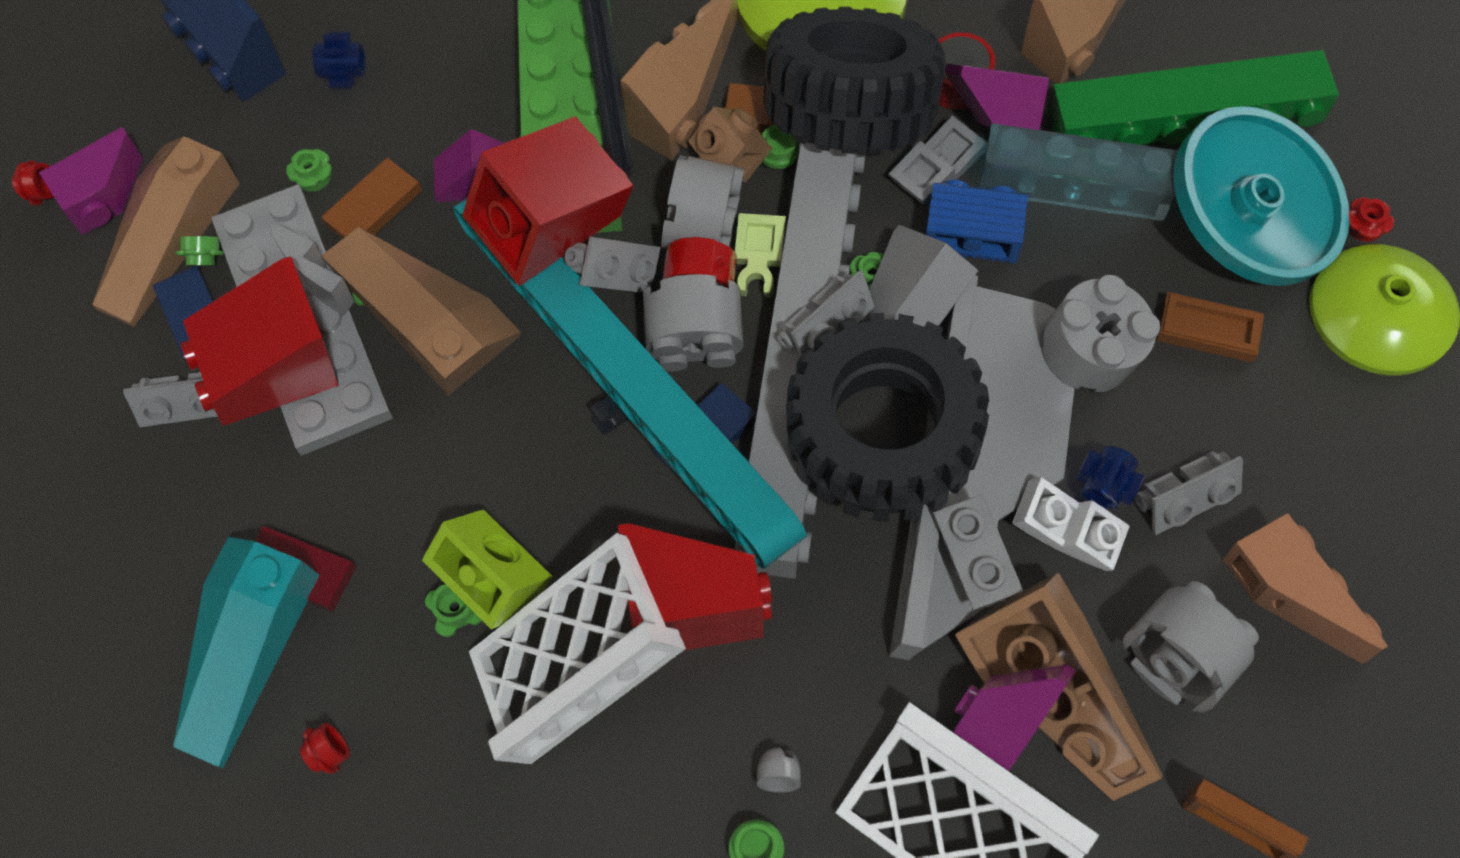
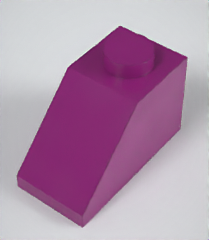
M946 63L945 74L977 122L981 125L995 128L994 137L1021 140L1022 132L1039 134L1049 78Z
M121 127L39 172L63 212L81 235H84L123 213L143 157L124 128Z
M1065 664L995 675L988 680L981 690L971 685L954 711L963 718L953 733L1009 772L1076 670Z

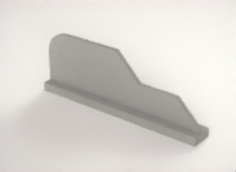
M974 276L943 319L941 336L946 340H949L952 336L956 337L966 347L964 359L966 360L970 357L976 359L982 370L980 383L982 382L987 385L990 400L987 408V413L989 414L988 426L976 467L970 471L968 481L958 493H951L949 491L947 503L934 511L930 510L926 504L922 505L919 517L912 518L910 521L889 653L891 657L908 661L986 608L984 606L976 610L972 609L933 512L983 494L995 525L998 527L1000 520L1018 509L1029 480L1042 477L1055 486L1064 479L1075 388L1061 382L1050 371L1042 353V347L1044 346L1043 328L1046 321L1055 311V308L1039 301L978 287V276ZM929 409L924 439L935 427V421Z

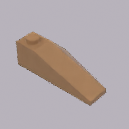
M711 0L700 8L694 24L688 26L681 23L674 28L672 35L674 39L666 45L657 41L645 51L620 80L629 136L670 160L677 155L682 147L687 148L691 145L688 140L699 127V122L704 114L738 19L737 0Z
M1033 0L1021 55L1056 84L1064 83L1073 74L1080 76L1092 64L1095 58L1094 53L1126 0Z
M1059 573L1013 596L1006 603L994 608L955 634L985 684L995 675L1067 664L1076 670L1039 728L1063 749V756L1112 801L1162 778L1163 774L1084 614Z

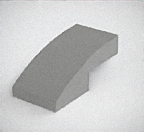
M951 116L926 144L919 141L889 173V177L924 205L931 199L933 182L944 183L948 180H957L987 151V142L954 116Z
M275 222L269 230L284 258L292 257L301 283L318 300L344 316L355 302L344 279L326 269L327 266L313 241Z

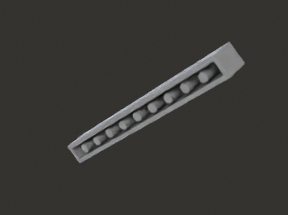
M809 142L800 144L749 463L792 509L803 526L805 514L815 515L818 496L817 485H806L798 474V462L791 459L788 448V433L786 432L787 388L790 376L796 374V362L800 355L796 347L790 351L786 350L778 342L777 335L781 332L780 326L784 322H788L803 307L812 311L816 310L811 300L828 286L835 276L842 277L846 273L849 274L850 265L841 264L843 252L852 253L856 225L847 224L849 212L858 213L861 185L853 184L854 173L863 174L866 151L845 154L842 153V150L830 149L829 151L817 149L815 144ZM806 532L807 536L804 540L765 569L760 568L756 564L757 573L767 571L768 575L796 579L798 562L808 563L812 532ZM736 542L735 550L746 553Z

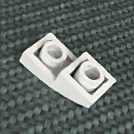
M1042 477L1028 481L1012 521L1013 525L1041 542L1105 571L1114 570L1130 527L1093 500L1079 503Z

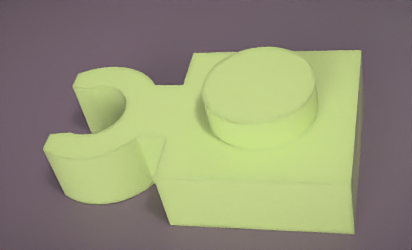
M739 213L735 245L736 264L747 265L740 272L737 280L741 296H747V287L752 280L760 279L765 283V298L772 297L775 284L772 273L769 271V266L781 267L787 227L786 216Z

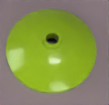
M1367 244L1340 252L1328 267L1319 272L1310 293V312L1313 324L1325 344L1344 361L1371 373L1399 376L1422 371L1442 358L1450 349L1458 334L1460 310L1456 295L1447 279L1427 260L1399 247ZM1391 290L1398 292L1401 296L1395 295Z

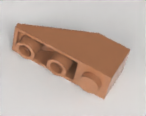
M1288 513L1236 542L1223 558V561L1254 603L1361 664L1366 663L1388 647L1382 638L1381 629L1371 615L1361 611L1349 595L1348 587L1343 577L1335 569L1328 567L1315 550V543L1310 533L1301 525H1297Z

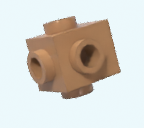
M713 107L711 111L701 118L699 127L688 140L698 153V158L745 168L742 182H746L773 149L757 130L758 124L754 117L741 108Z

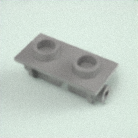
M589 236L588 244L576 243L566 250L565 262L573 271L582 274L580 285L643 293L649 286L652 290L660 247Z
M859 270L853 276L848 273L842 277L835 276L831 283L811 300L816 310L812 311L803 307L788 322H784L780 326L781 332L777 335V340L786 350L790 351L796 347L801 356L805 350L810 349L814 352V340L823 332L830 330L833 335L837 334L840 322L855 318L857 323L861 321L875 307L863 271Z
M200 372L188 374V380L181 381L179 375L154 379L145 377L141 378L140 383L133 384L132 388L123 390L139 427L218 417L214 409L205 412L194 385V383L203 381Z
M1211 451L1205 454V456L1180 467V475L1186 481L1183 484L1170 472L1156 480L1141 485L1140 492L1134 496L1135 501L1141 511H1152V532L1156 536L1174 526L1184 525L1192 517L1216 505H1224L1235 496L1241 494L1243 458L1238 456L1231 460L1225 452L1217 454Z
M983 494L933 512L973 610L984 606L987 610L1006 603V598L1023 592V588Z

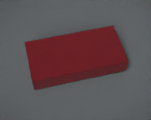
M263 526L255 542L297 558L318 573L320 576L307 598L308 603L333 612L356 569L354 563Z

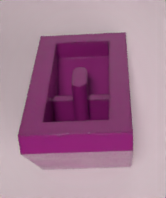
M470 129L434 159V198L436 202L458 201L468 198L481 152L504 144V142Z

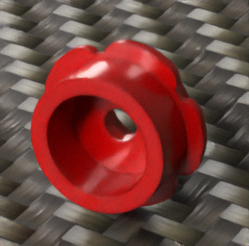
M33 160L19 163L12 178L13 188L17 195L35 206L41 205L43 200L53 198V194L39 174V172L50 166Z
M1361 197L1354 200L1349 206L1351 210H1349L1348 232L1357 240L1364 242L1375 241L1383 233H1389L1394 226V218L1389 214L1391 211L1390 207L1380 199Z
M323 723L315 730L307 728L303 732L305 741L300 747V754L312 771L320 773L323 770L328 774H334L340 770V764L350 757L346 741L332 725Z

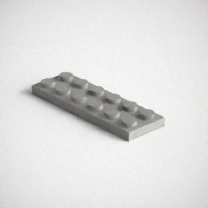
M299 184L211 217L236 287L284 258L269 230L275 222L313 241L321 255L327 252ZM326 264V269L333 272V270ZM303 284V289L322 335L339 386L280 406L295 448L301 456L393 419L350 308L344 316L318 300Z

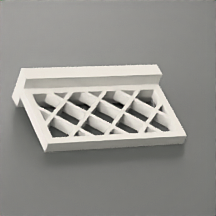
M616 533L469 651L498 733L488 741L494 760L532 764L686 649L678 630L665 626L627 536ZM617 557L621 568L615 590L601 587L606 564ZM577 587H582L585 589L577 619L563 616L569 593ZM599 592L613 595L605 628L591 624ZM632 600L636 602L644 622L628 634L619 632L627 601ZM541 616L547 619L538 649L528 646L526 643L532 623ZM561 622L574 626L566 657L553 653ZM591 630L602 633L603 636L597 657L588 664L581 662L588 632ZM502 646H507L510 649L502 677L495 673L490 656ZM524 652L537 655L529 686L516 682ZM551 660L563 663L564 667L559 686L550 693L543 689ZM514 689L527 694L521 716L513 721L509 707Z
M910 702L898 718L896 725L835 812L896 858H915L904 849L900 826L933 821L939 854L919 858H957L979 854L980 858H986V853L1012 848H1018L1020 858H1027L1025 846L1043 843L1050 844L1067 856V858H1083L1099 836ZM900 739L920 752L924 775L891 779L888 757ZM927 758L945 771L930 773ZM883 765L886 781L871 783ZM955 777L966 785L970 808L937 813L931 780ZM926 782L931 814L899 819L893 787ZM887 788L893 821L869 824L852 812V809L865 791ZM973 790L992 804L976 807ZM1000 809L1012 817L1017 841L984 847L978 813ZM971 814L978 848L945 853L939 819ZM1020 824L1040 838L1023 840ZM894 827L897 844L878 830Z

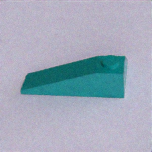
M233 537L227 538L203 585L173 744L174 748L217 767H224L308 602L307 598L320 576L303 561L255 541Z

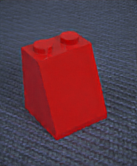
M575 116L481 152L462 216L519 286L565 256V252L569 247L576 243L585 242L589 239V236L592 237L619 218L634 185L630 182L626 173L614 163L599 145L596 137L589 133Z
M291 256L280 259L183 320L189 340L180 342L190 370L199 368L203 381L194 383L198 397L205 412L212 409L215 410L222 426L339 386L322 335Z
M629 523L618 525L619 534L627 536L665 626L678 630L685 645V650L764 638V620L772 619V595L767 571L757 573L754 555ZM628 600L632 629H634L644 621L636 602Z

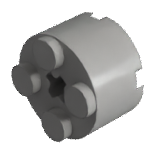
M679 155L667 203L669 207L667 220H664L661 248L667 249V246L673 241L688 237L710 238L730 246L745 168Z
M701 274L680 275L660 280V290L652 293L650 286L644 290L645 349L654 359L658 360V363L665 371L684 370L688 367L687 362L707 361V365L714 368L729 367L736 363L735 355L743 349L744 344L740 287L735 282L728 280L729 288L716 284V276Z
M1105 275L1101 279L1087 280L1071 289L1046 321L1042 334L1044 333L1043 358L1050 371L1067 386L1079 389L1081 386L1096 389L1094 392L1109 391L1120 385L1148 356L1154 346L1156 336L1159 334L1160 323L1146 301L1136 291L1128 287L1120 277Z
M1191 581L1185 587L1167 589L1125 634L1123 645L1125 650L1131 645L1136 657L1130 664L1138 676L1152 690L1175 705H1178L1182 699L1197 704L1191 711L1206 712L1219 702L1254 659V646L1258 642L1259 637L1251 624L1236 618L1228 609L1217 602L1215 595L1207 586L1197 581Z

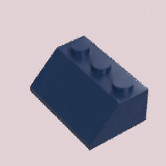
M160 0L166 10L161 15L166 26L176 38L181 35L185 36L187 39L184 41L185 46L200 65L207 61L211 66L208 68L210 75L223 92L231 89L244 102L286 75L261 18L245 0Z

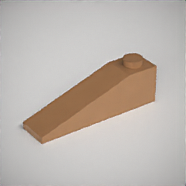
M185 136L169 142L160 148L137 178L92 304L96 310L135 327L157 297L152 285L171 277L185 259L184 256H177L175 254V251H180V237L202 236L212 222L211 217L219 213L240 184L221 152Z
M360 227L356 228L321 255L324 262L333 272L344 279L347 287L448 396L521 336V332L489 298Z

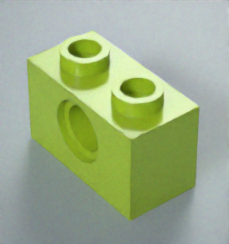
M484 510L444 521L422 559L491 630L504 624L544 592L553 577Z

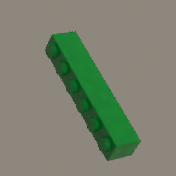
M1324 50L1053 84L1046 113L1057 155L1075 154L1085 156L1101 150L1116 148L1131 150L1140 145L1163 142L1166 144L1180 143L1208 116L1231 107L1246 106L1260 108L1276 113L1301 127L1313 126L1325 121L1339 96V92Z

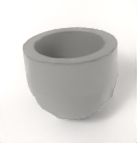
M779 747L767 750L758 763L757 786L765 791L778 793L791 792L800 787L801 768L795 754L790 750L783 751Z

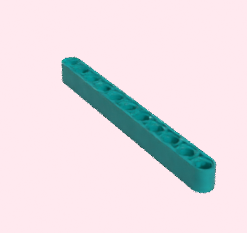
M467 198L452 208L458 222L467 235L606 394L610 396L620 410L746 553L754 555L755 562L760 568L765 569L806 538V531L792 509L591 288L580 285L581 277L566 264L563 258L557 260L526 283L518 286L462 216Z

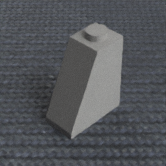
M898 225L891 236L869 291L875 307L868 314L884 313V319L898 320L899 314L914 316V324L924 327L927 321L939 326L978 270L947 243ZM868 314L858 323L867 322Z

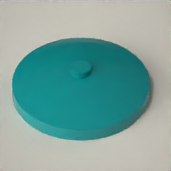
M1246 106L1231 107L1208 116L1185 137L1180 145L1174 164V188L1179 209L1197 241L1225 268L1256 283L1286 286L1311 278L1328 267L1340 254L1349 229V204L1346 191L1331 159L1321 146L1298 125L1268 110Z

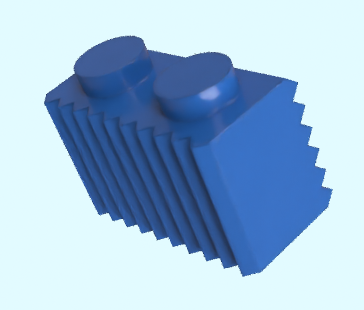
M948 180L944 183L933 182L926 235L947 243L964 258L971 256L973 259L980 257L982 260L990 259L991 261L999 260L1002 263L1006 261L1011 264L1017 263L1024 239L1028 194L1016 193L1014 189L1007 186H995L991 189L970 187L961 180Z

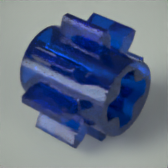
M328 32V34H324V43H315L313 46L315 74L317 77H328L329 88L355 85V77L364 76L366 69L365 51L362 43L351 42L350 32Z
M1106 446L1100 455L1093 450L1088 452L1076 476V480L1085 483L1082 488V494L1088 501L1093 500L1104 509L1112 510L1118 507L1120 501L1131 505L1145 476L1135 472L1139 463L1131 453L1119 447Z

